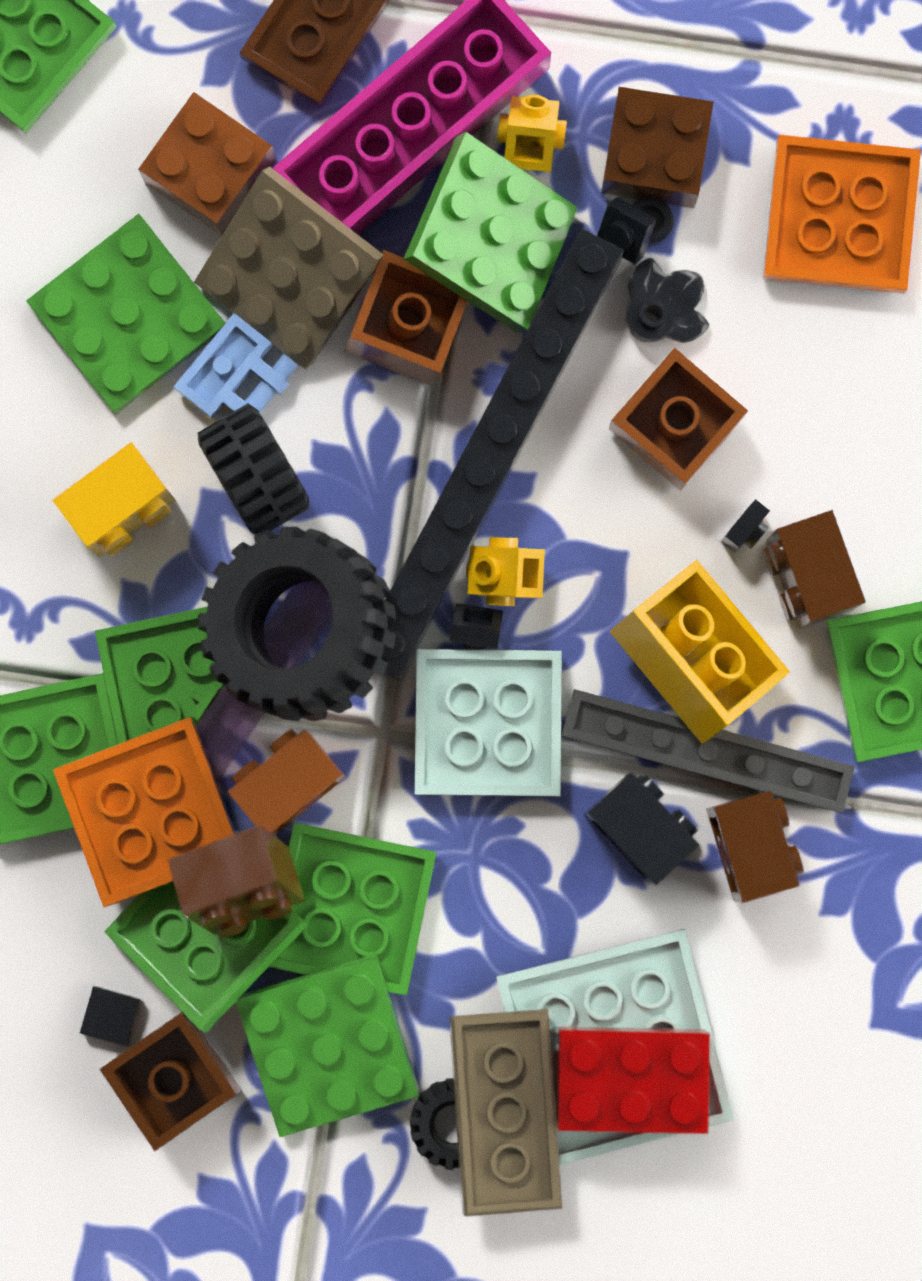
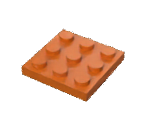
M778 134L762 279L905 294L908 290L921 149Z
M192 717L53 769L103 908L174 882L168 859L236 834Z

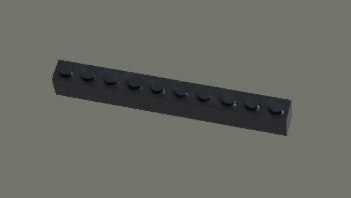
M582 228L390 590L391 593L385 599V601L395 606L396 621L388 623V631L396 634L394 649L385 648L382 660L388 662L384 673L399 681L402 680L460 570L470 550V546L473 545L621 263L624 253L623 249Z

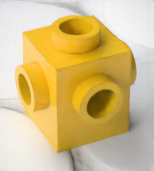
M539 95L512 96L510 113H500L497 142L506 143L505 159L520 169L551 172L554 149L563 150L567 121L557 120L559 101L548 100Z
M489 537V547L470 546L469 560L466 566V576L468 579L467 594L486 595V605L515 606V597L542 598L545 549L518 548V538Z

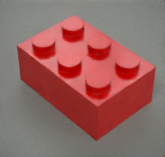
M558 1026L556 1118L558 1131L709 1134L710 1033L705 1029Z

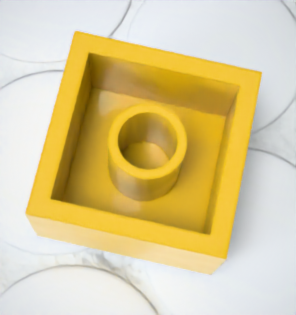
M130 442L52 501L85 546L100 558L106 553L113 557L126 549L133 542L130 535L146 524L150 529L164 521L172 513L169 506L175 503L176 499L136 446Z

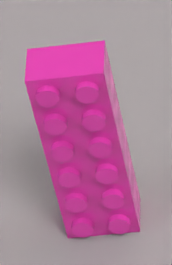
M466 0L272 169L359 235L447 159L456 136L465 132L473 136L511 103L512 96H519L550 69L552 52L505 0Z

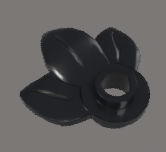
M653 258L642 261L636 267L627 285L632 303L626 314L627 326L636 339L642 342H657L667 337L680 343H688L698 339L707 331L710 326L709 322L700 312L695 310L704 293V281L701 274L692 270H677L666 276ZM644 312L653 313L659 321H648L644 316Z

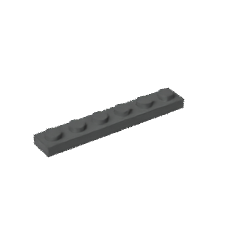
M577 689L573 690L561 737L761 792L772 791V794L775 796L837 813H843L855 766L725 730H721L702 744L681 718Z

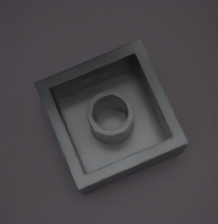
M630 772L603 795L584 815L650 885L657 886L699 846L692 837L698 830L680 810L668 812L658 801L664 796V793L645 773L637 778Z

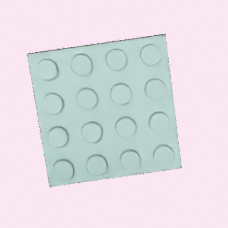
M685 929L496 976L505 1012L548 1009L556 1118L558 1026L705 1029L710 1033L709 1127L734 1120ZM557 1128L559 1165L679 1135L680 1133L558 1131Z

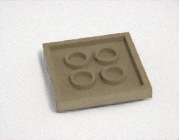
M269 166L259 174L194 283L232 313L238 315L306 370L313 365L384 255Z

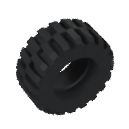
M297 526L282 527L279 530V535L270 530L255 534L254 540L256 544L250 546L241 542L232 549L231 554L235 558L229 564L221 561L213 572L218 577L213 589L205 587L201 600L208 603L206 613L198 614V629L207 633V639L201 640L200 647L203 657L214 661L210 665L209 671L217 682L226 685V692L236 700L248 704L251 708L284 720L297 722L301 718L310 721L323 720L327 718V711L329 710L341 714L352 708L350 697L356 695L364 698L373 689V686L368 681L374 673L382 676L388 665V662L382 660L385 648L394 649L396 634L388 631V623L396 621L395 606L385 601V598L391 592L385 580L376 575L377 568L366 557L322 531L309 528L305 532ZM309 581L320 583L327 590L332 605V624L324 645L315 656L297 667L282 669L275 666L271 662L264 644V624L271 606L282 593L297 584Z

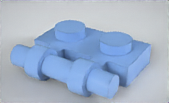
M234 313L178 380L174 388L211 419L216 416L224 405L234 412L249 403L261 412L276 393L281 395L290 383L287 379L298 365L285 354L281 356L273 367L264 362L262 358L271 349L272 343ZM252 372L262 381L244 401L235 394V391Z

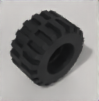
M248 403L197 433L198 444L252 534L255 535L266 530L272 531L310 509L309 497L258 409Z

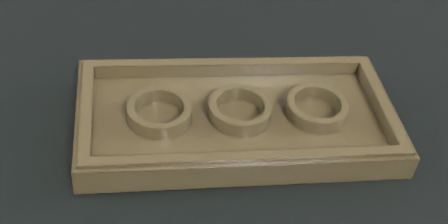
M548 1009L449 1016L462 1215L467 1217L563 1209Z

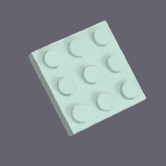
M417 649L415 795L560 797L562 651Z

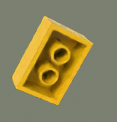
M697 559L609 631L702 744L732 723L790 673L789 669Z

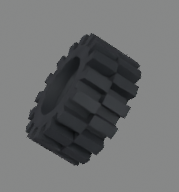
M446 1078L445 1081H437L431 1084L428 1089L423 1090L419 1095L411 1112L410 1134L412 1141L417 1147V1151L421 1156H425L430 1164L443 1166L445 1170H453V1168H459L458 1143L443 1140L435 1129V1118L438 1112L448 1105H455L453 1078Z

